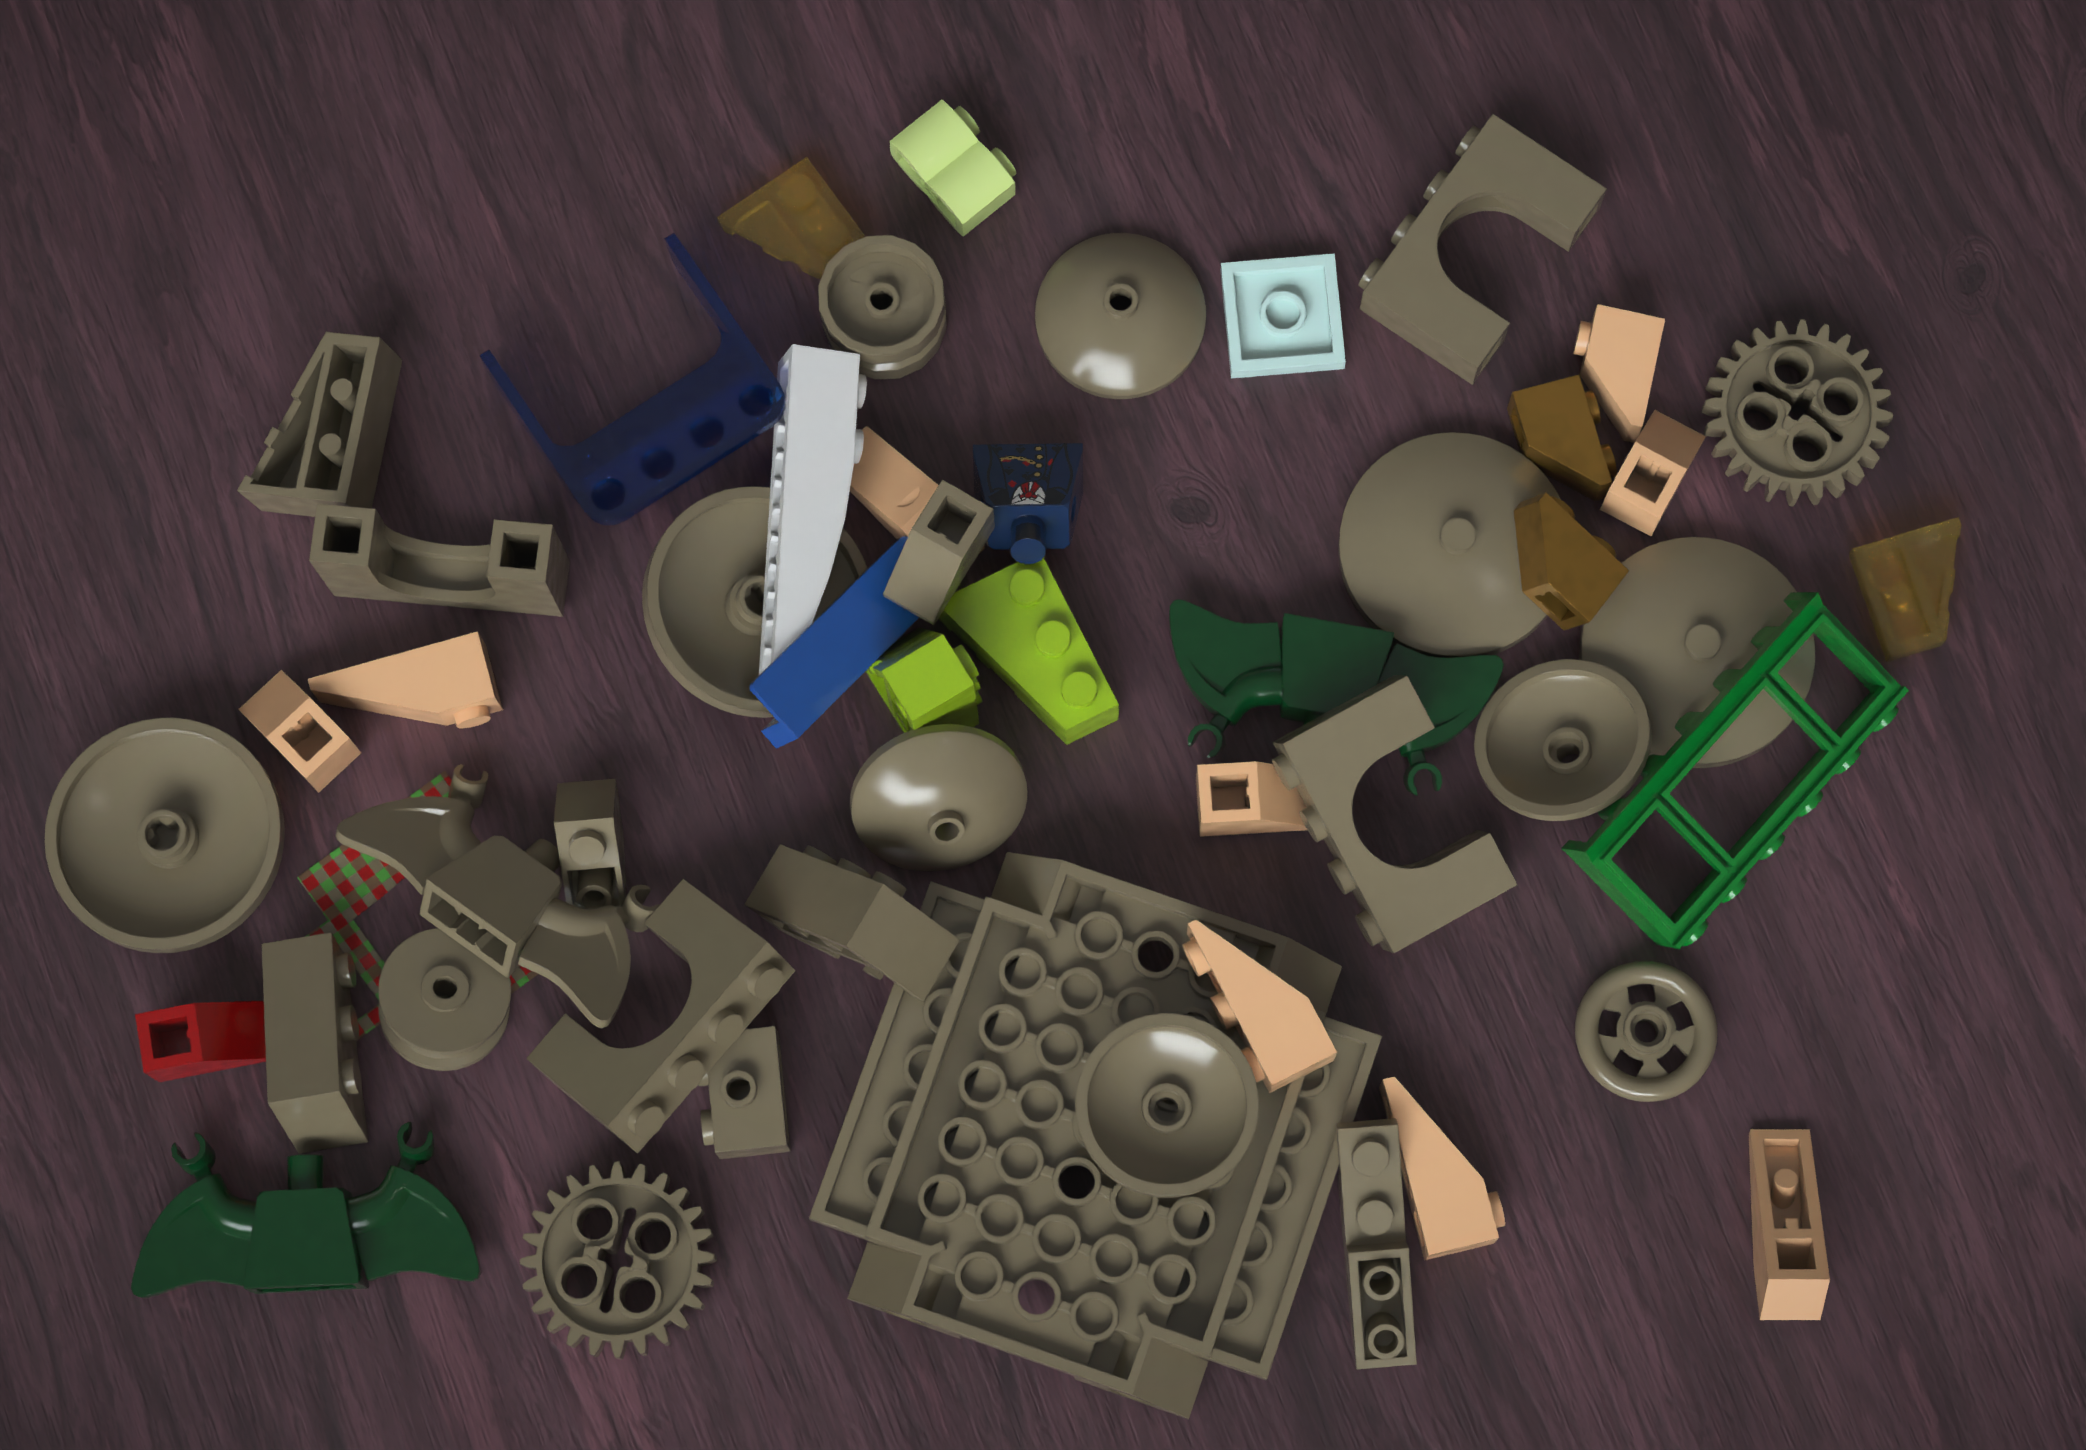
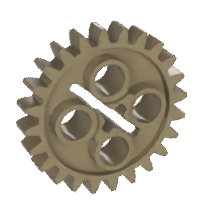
M1800 320L1794 334L1788 335L1783 323L1776 321L1772 329L1771 339H1768L1758 327L1753 329L1750 336L1751 348L1745 343L1736 340L1730 350L1734 360L1721 357L1715 367L1716 371L1723 378L1710 377L1705 390L1717 398L1705 400L1702 406V413L1717 417V419L1707 423L1703 433L1704 436L1721 437V440L1715 445L1711 453L1712 457L1730 455L1732 460L1725 475L1729 477L1743 470L1748 475L1744 482L1743 490L1748 492L1760 482L1766 485L1764 495L1767 502L1772 500L1779 489L1786 492L1789 506L1794 507L1800 493L1806 491L1813 505H1818L1823 497V487H1826L1837 499L1845 491L1844 479L1858 486L1865 477L1861 466L1873 469L1880 459L1872 448H1884L1889 441L1890 436L1878 428L1888 426L1893 419V413L1877 407L1887 402L1891 396V391L1873 388V385L1882 375L1883 370L1881 368L1864 370L1862 365L1869 354L1867 349L1861 350L1854 355L1846 351L1851 339L1849 334L1841 337L1836 344L1828 341L1830 330L1827 324L1821 327L1817 336L1809 335L1805 320ZM1779 365L1794 367L1801 376V382L1797 384L1782 382L1775 373V367ZM1759 384L1763 386L1765 392H1756L1753 385ZM1828 396L1842 398L1847 402L1850 413L1847 415L1831 413L1824 404V398ZM1796 405L1805 410L1804 415L1798 421L1788 415ZM1750 410L1764 413L1771 423V428L1766 430L1751 428L1746 423L1743 413ZM1830 434H1838L1841 437V441H1833ZM1805 441L1812 444L1819 453V460L1812 462L1800 459L1793 450V443Z
M614 1162L611 1176L607 1179L603 1178V1175L595 1165L589 1166V1184L584 1186L572 1175L567 1176V1184L571 1194L564 1198L550 1190L547 1196L555 1207L552 1213L548 1214L536 1210L532 1213V1216L544 1226L541 1233L523 1234L522 1239L537 1247L535 1255L520 1259V1264L523 1267L536 1270L537 1276L522 1284L523 1289L527 1292L542 1291L543 1297L533 1305V1312L537 1315L549 1311L555 1313L546 1328L552 1334L561 1331L566 1326L571 1327L566 1344L572 1348L578 1346L586 1336L589 1337V1353L594 1357L600 1355L606 1342L611 1343L616 1359L624 1358L628 1342H633L635 1348L642 1356L648 1355V1337L653 1335L666 1346L670 1345L671 1340L667 1327L674 1323L688 1331L691 1327L682 1312L686 1307L696 1310H704L705 1308L703 1302L694 1295L696 1287L708 1288L714 1286L712 1279L700 1273L701 1266L717 1262L715 1254L700 1251V1245L714 1237L713 1231L704 1228L695 1229L693 1226L702 1218L705 1212L700 1206L692 1207L685 1211L682 1209L690 1194L685 1187L676 1190L671 1195L667 1194L670 1183L668 1174L663 1172L652 1184H649L648 1170L643 1164L638 1165L631 1179L626 1178L625 1170L620 1162ZM633 1208L636 1210V1217L624 1247L625 1253L633 1258V1263L631 1267L624 1266L618 1270L613 1305L608 1313H604L601 1310V1305L613 1275V1268L605 1263L604 1260L607 1253H618L622 1241L624 1217L626 1211ZM596 1209L610 1211L613 1220L609 1233L597 1240L586 1238L582 1229L586 1215ZM653 1223L668 1225L671 1232L668 1246L656 1254L644 1252L640 1245V1236L643 1230ZM590 1267L597 1276V1285L594 1291L582 1299L571 1297L567 1289V1280L570 1274L578 1268ZM639 1281L652 1283L655 1289V1300L652 1306L641 1313L629 1311L625 1304V1294L628 1288L633 1283Z

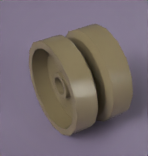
M893 235L866 236L844 246L827 263L818 285L819 312L824 335L831 350L860 354L859 374L875 380L902 378L922 369L939 351L947 330L943 279L933 259L915 243Z

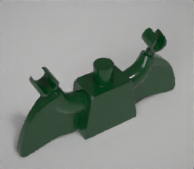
M1178 599L1173 601L1169 609L1172 647L1180 672L1193 695L1214 715L1209 724L1197 725L1190 731L1188 736L1189 747L1194 745L1202 731L1210 730L1216 736V746L1210 751L1207 758H1213L1224 750L1226 745L1224 731L1228 725L1235 727L1242 716L1251 708L1280 705L1281 718L1303 722L1304 725L1394 675H1407L1435 727L1399 747L1401 757H1408L1410 765L1405 770L1403 783L1406 789L1416 796L1418 794L1413 778L1417 771L1421 769H1427L1431 773L1435 791H1439L1442 785L1440 770L1435 765L1427 763L1425 752L1434 750L1451 741L1473 722L1488 702L1504 667L1503 660L1496 655L1438 658L1426 656L1397 643L1387 660L1394 632L1284 613L1279 635L1278 622H1235L1215 615L1185 600Z
M407 1122L403 1124L397 1134L401 1156L397 1167L391 1165L379 1187L370 1192L353 1197L352 1193L344 1188H323V1156L310 1154L293 1155L287 1157L288 1190L259 1192L257 1201L233 1195L226 1187L219 1173H212L211 1168L215 1164L216 1159L215 1151L202 1135L195 1132V1137L200 1143V1150L195 1157L187 1159L176 1142L173 1143L171 1152L172 1157L186 1173L194 1176L197 1182L179 1193L166 1206L153 1224L141 1248L132 1278L131 1290L134 1295L140 1298H149L199 1282H219L242 1286L245 1290L254 1294L369 1288V1281L401 1272H422L459 1281L474 1282L480 1278L481 1265L472 1236L458 1210L439 1189L414 1174L416 1166L426 1163L434 1154L435 1146L432 1130L428 1132L424 1145L418 1148H411L406 1143L411 1137L412 1123Z

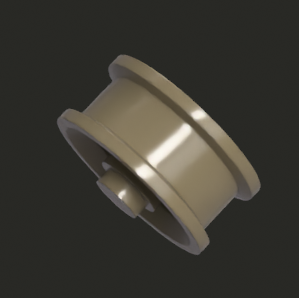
M439 928L417 933L394 949L381 971L378 987V1015L381 1029L391 1047L401 1057L416 1066L436 1071H452L473 1065L485 1058L498 1045L505 1033L510 1011V976L507 978Z

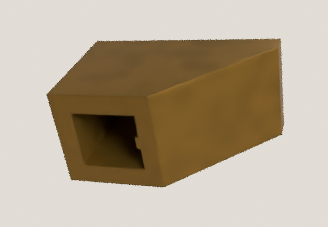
M1576 375L1512 392L1507 411L1520 453L1532 461L1544 474L1593 501L1604 499L1612 484L1611 478L1617 476V468L1609 444L1601 445L1595 425L1600 424L1601 419L1598 403L1593 391L1584 392L1580 376Z
M1545 492L1520 502L1514 510L1522 592L1563 630L1591 622L1629 570L1616 559V552L1609 543L1600 537L1591 535L1575 520L1573 510L1564 501Z

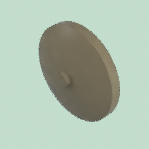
M1456 432L1437 433L1422 436L1395 447L1371 465L1360 478L1347 501L1342 516L1338 541L1339 566L1344 585L1354 606L1373 629L1394 632L1392 644H1400L1426 656L1457 658L1496 655L1517 645L1533 633L1548 615L1522 592L1514 510L1520 502L1545 492L1550 496L1560 499L1554 486L1546 475L1526 456L1504 443L1481 435Z
M751 486L737 487L711 494L688 507L673 521L657 542L649 558L644 574L642 607L647 632L658 657L669 673L685 689L700 700L720 710L741 716L768 718L774 716L750 691L749 686L759 676L770 488ZM844 528L842 529L831 574L813 622L868 569L857 545Z
M1708 537L1675 538L1656 543L1636 552L1622 562L1629 572L1591 622L1582 626L1579 660L1595 662L1615 670L1625 677L1641 696L1651 723L1652 738L1649 755H1665L1682 736L1675 729L1677 721L1690 711L1703 712L1720 694L1713 686L1715 679L1727 669H1742L1758 651L1751 643L1754 635L1766 626H1780L1793 612L1783 601L1791 592H1797L1788 579L1763 557L1747 548L1728 541ZM1814 633L1778 672L1804 701L1809 692L1814 674ZM1762 689L1693 768L1720 767L1744 760L1770 745L1784 732L1793 719Z
M155 718L131 723L106 734L90 745L76 758L60 780L52 797L45 825V852L49 872L58 893L68 908L81 922L105 939L125 948L149 953H175L199 948L222 938L240 926L258 908L272 887L282 860L285 839L284 815L280 798L271 778L260 762L240 742L220 729L198 721L181 718Z

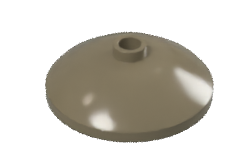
M1110 233L1080 242L1066 251L1052 265L1043 279L1038 292L1035 324L1038 340L1045 357L1056 372L1067 382L1094 396L1108 399H1132L1150 395L1165 388L1187 370L1196 357L1203 340L1206 324V305L1203 291L1196 275L1186 261L1174 250L1146 236L1131 233ZM1117 296H1124L1132 304L1128 309L1119 311L1114 309L1110 302Z
M1565 659L1549 661L1517 674L1501 686L1491 697L1477 724L1474 741L1475 758L1486 786L1509 809L1538 820H1574L1597 813L1610 806L1633 786L1642 773L1649 756L1652 738L1651 723L1645 704L1638 691L1625 677L1615 670L1586 660ZM1569 754L1579 755L1573 762H1561Z
M958 724L925 726L891 739L878 748L865 761L852 786L850 795L851 816L860 840L880 859L908 870L928 872L950 870L966 866L986 857L1012 835L1019 825L1026 808L1027 782L1022 765L1015 753L996 736L978 728Z
M1172 1013L1152 1014L1133 1019L1119 1026L1104 1037L1093 1049L1082 1068L1077 1084L1075 1098L1076 1121L1087 1152L1097 1166L1112 1180L1143 1195L1164 1198L1181 1197L1203 1191L1215 1185L1240 1163L1253 1140L1259 1116L1258 1089L1253 1071L1239 1047L1222 1031L1203 1020L1187 1015ZM1163 1100L1172 1101L1178 1108V1114L1173 1120H1160L1155 1114V1106Z

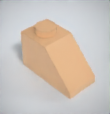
M1597 304L1591 323L1580 321L1573 354L1583 356L1580 377L1589 390L1593 391L1597 402L1623 440L1635 443L1644 424L1665 318Z

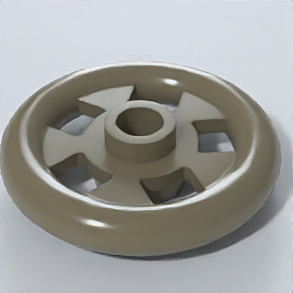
M1634 961L1608 970L1588 988L1577 1010L1575 1039L1578 1052L1585 1067L1604 1088L1629 1100L1658 1102L1684 1093L1702 1078L1709 1068L1716 1051L1717 1021L1707 995L1690 976L1664 963ZM1639 984L1653 985L1655 1002L1642 1001L1631 1005L1629 1003L1628 987ZM1683 1002L1691 1015L1693 1025L1678 1031L1676 1030L1675 1021L1667 1008ZM1603 1010L1620 1014L1616 1025V1037L1599 1034V1021ZM1640 1022L1651 1024L1656 1031L1655 1039L1652 1042L1640 1041L1635 1035L1636 1024ZM1673 1045H1676L1686 1056V1059L1674 1071L1667 1073L1657 1062V1059L1663 1057ZM1620 1050H1623L1631 1058L1643 1062L1636 1077L1624 1073L1613 1065Z

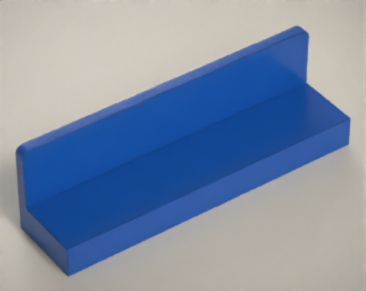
M903 536L897 539L750 684V691L774 716V719L761 732L776 749L798 739L919 618L883 596V592L908 537Z

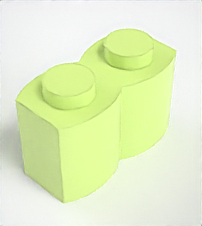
M941 99L890 140V152L907 176L928 196L952 227L964 237L1015 196V181L1012 177L1017 173L1013 164L1000 149L995 147L989 151L978 141L976 136L980 133L979 127L964 108L958 106L953 110Z

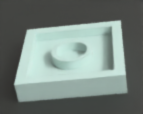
M1335 253L1221 263L1220 272L1231 379L1345 369L1346 359Z

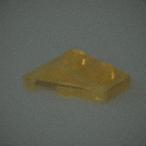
M807 157L717 217L719 226L724 232L732 236L736 233L762 246L763 252L781 261H791L799 265L803 272L819 280L822 278L827 263L844 246L866 237Z
M1959 517L1852 548L1848 554L1886 662L1933 649L1945 643L1950 616L1948 611L1949 598L1953 592L1956 569H1953L1956 545L1961 533Z

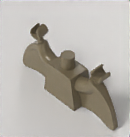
M462 764L457 765L454 769L448 797H414L386 802L358 812L338 824L335 835L337 841L392 866L423 895L419 913L423 918L508 978L518 965L548 978L559 986L583 1015L596 1027L604 1028L611 1023L624 997L630 974V944L625 927L634 932H644L648 929L644 923L660 906V904L652 907L642 905L651 891L649 886H633L621 907L617 909L612 905L585 909L558 899L562 881L559 875L554 872L560 867L558 849L551 842L545 839H538L523 851L504 836L494 835L482 843L475 836L471 829L475 815L474 809L479 808L483 802L488 782V773L483 771L481 780L469 781L461 776L464 767Z

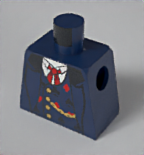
M1083 443L973 445L975 498L994 509L995 528L986 541L987 546L994 550L1011 549V555L1016 561L1022 564H1034L1043 559L1046 549H1064L1071 545L1083 496Z

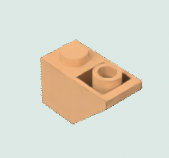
M1654 410L1609 488L1600 510L1652 536L1706 436Z
M282 670L238 709L318 793L361 754V751L338 725Z
M1254 761L1197 765L1196 790L1200 837L1307 830L1300 815V811L1307 808L1296 787L1291 790L1285 787L1273 764Z

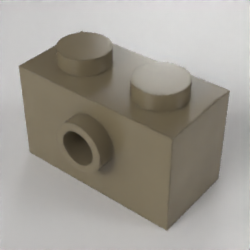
M775 1026L745 1029L699 1083V1087L709 1086L711 1109L701 1110L704 1146L714 1145L715 1153L720 1160L791 1152L780 1034Z

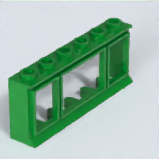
M1791 592L1783 600L1793 611L1780 626H1766L1754 635L1751 643L1758 651L1742 669H1727L1715 679L1713 686L1720 694L1703 712L1690 711L1677 721L1675 729L1682 736L1665 755L1651 754L1648 756L1646 765L1640 774L1643 780L1626 798H1619L1613 804L1598 812V815L1605 821L1587 842L1568 840L1561 848L1656 945L1680 949L1682 946L1685 947L1694 943L1701 937L1708 927L1709 922L1706 919L1720 903H1726L1740 893L1746 885L1747 878L1745 875L1758 860L1768 858L1779 849L1785 840L1783 832L1796 817L1806 815L1818 805L1823 797L1821 789L1835 774L1846 771L1856 762L1861 754V750L1858 747L1872 732L1881 730L1894 719L1899 710L1897 703L1909 691L1905 686H1901L1823 605L1819 592ZM1813 633L1870 691L1835 732L1778 674L1779 670ZM1764 689L1820 749L1734 846L1726 852L1670 795V792ZM1654 810L1713 868L1670 918L1611 860Z

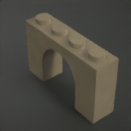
M1494 114L1491 115L1482 129L1475 125L1469 129L1455 152L1456 155L1461 157L1450 173L1441 169L1436 174L1423 195V198L1429 201L1418 217L1409 213L1404 218L1391 239V242L1396 245L1385 262L1376 258L1368 267L1358 285L1364 290L1360 305L1361 311L1472 385L1505 341L1510 322L1460 290L1450 281L1438 257L1437 243L1442 234L1452 223L1466 215L1481 211H1496L1516 217L1569 252L1600 209L1607 188Z
M317 504L309 557L310 563L332 594L338 597L559 617L564 615L570 560L554 526L551 524L494 519L491 544L479 546L449 545L419 540L397 533L386 526L377 510L373 508Z
M1394 675L1272 742L1279 756L1272 759L1277 774L1288 790L1297 788L1307 807L1300 811V815L1308 832L1317 843L1324 839L1334 858L1327 865L1335 883L1344 895L1352 892L1362 912L1355 915L1362 934L1372 947L1379 943L1383 950L1391 953L1398 952L1517 885L1489 832L1476 830L1429 857L1406 865H1390L1381 861L1360 840L1353 822L1352 804L1357 784L1365 771L1378 759L1435 728L1407 675Z
M684 879L681 880L644 923L676 955L686 961L691 969L692 983L690 994L682 1012L674 1023L661 1035L643 1045L632 1048H614L599 1041L565 1013L526 1058L553 1084L637 1154L652 1136L660 1130L664 1122L690 1092L699 1085L703 1077L741 1036L747 1026L796 971L765 939Z

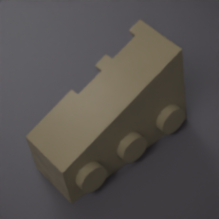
M325 332L291 393V396L294 398L278 429L272 427L264 441V444L268 447L251 477L245 475L237 491L258 509L266 512L315 517L317 504L372 508L402 359L380 337Z
M780 844L744 904L783 933L836 959L844 956L865 965L863 968L865 973L879 980L885 975L905 989L909 995L921 1001L926 999L959 942L957 937L902 898L907 889L899 882L878 871H875L872 877L858 865L843 858L837 864L830 856L809 845L806 846L802 853Z
M332 932L262 944L267 1096L270 1108L299 1154L369 1142L356 1040L359 1038V1025L350 994V988L356 987V971L351 953H343Z

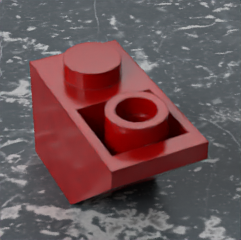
M264 1001L190 1003L135 1014L143 1072L158 1082L266 1062Z

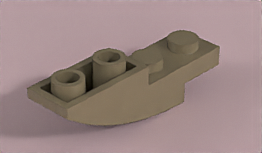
M1392 1118L1336 1123L1340 1212L1356 1369L1417 1365L1409 1247L1406 1242L1397 1120Z

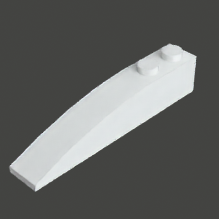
M792 344L778 362L759 675L812 624L831 574L845 522L854 464H858L860 461L864 443L863 431L856 429L857 409H861L864 404L867 379L865 375L859 374L860 354Z

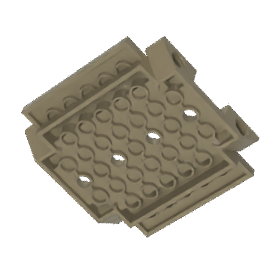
M1007 852L991 898L986 896L985 900L930 881L920 911L957 937L959 942L924 1001L909 995L905 989L894 982L809 1216L810 1221L870 1241L867 1242L847 1299L958 1339L965 1337L1074 1376L1075 1380L1188 1420L1208 1364L1207 1360L1267 1380L1339 1166L1336 1123L1354 1121L1382 1038L1381 1035L1325 1017L1342 966L1289 937L1064 860ZM1198 920L1308 997L1337 1054L1333 1062L1269 1093L1263 1080L1256 1083L1259 1096V1116L1253 1140L1240 1163L1224 1179L1203 1191L1191 1195L1170 1198L1153 1197L1134 1192L1118 1184L1106 1175L1093 1161L1082 1142L1077 1126L1075 1112L1076 1089L1082 1068L1099 1042L1119 1026L1142 1016L1161 1013L1191 1016L1203 1020L1222 1031L1240 1050L1246 1048L1235 1026L1228 1030H1225L1210 1001V997L1218 994L1207 973L1199 977L1196 975L1183 950L1182 944L1190 941L1187 935L1188 923ZM1161 941L1168 945L1173 954L1170 966L1160 972L1146 970L1138 960V952L1145 943ZM1169 1100L1159 1102L1154 1109L1156 1116L1163 1121L1173 1120L1178 1114L1177 1106ZM1075 1165L1083 1166L1092 1173L1095 1185L1089 1195L1081 1199H1073L1061 1191L1059 1178L1068 1167ZM1042 1280L1052 1287L1055 1293V1300L1047 1312L1031 1314L1020 1305V1290L1029 1281Z

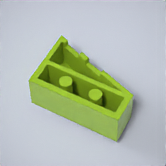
M1044 557L1041 561L1034 564H1022L1020 562L1012 564L953 594L938 620L950 631L952 630L974 651L976 657L988 669L991 668L1015 692V695L1066 745L1119 720V704Z
M918 628L894 642L865 671L903 733L931 725L958 724L975 727L979 724L977 705L983 702L978 693L981 687L976 679L979 676V672L965 648L959 645L952 649L945 636L941 633Z

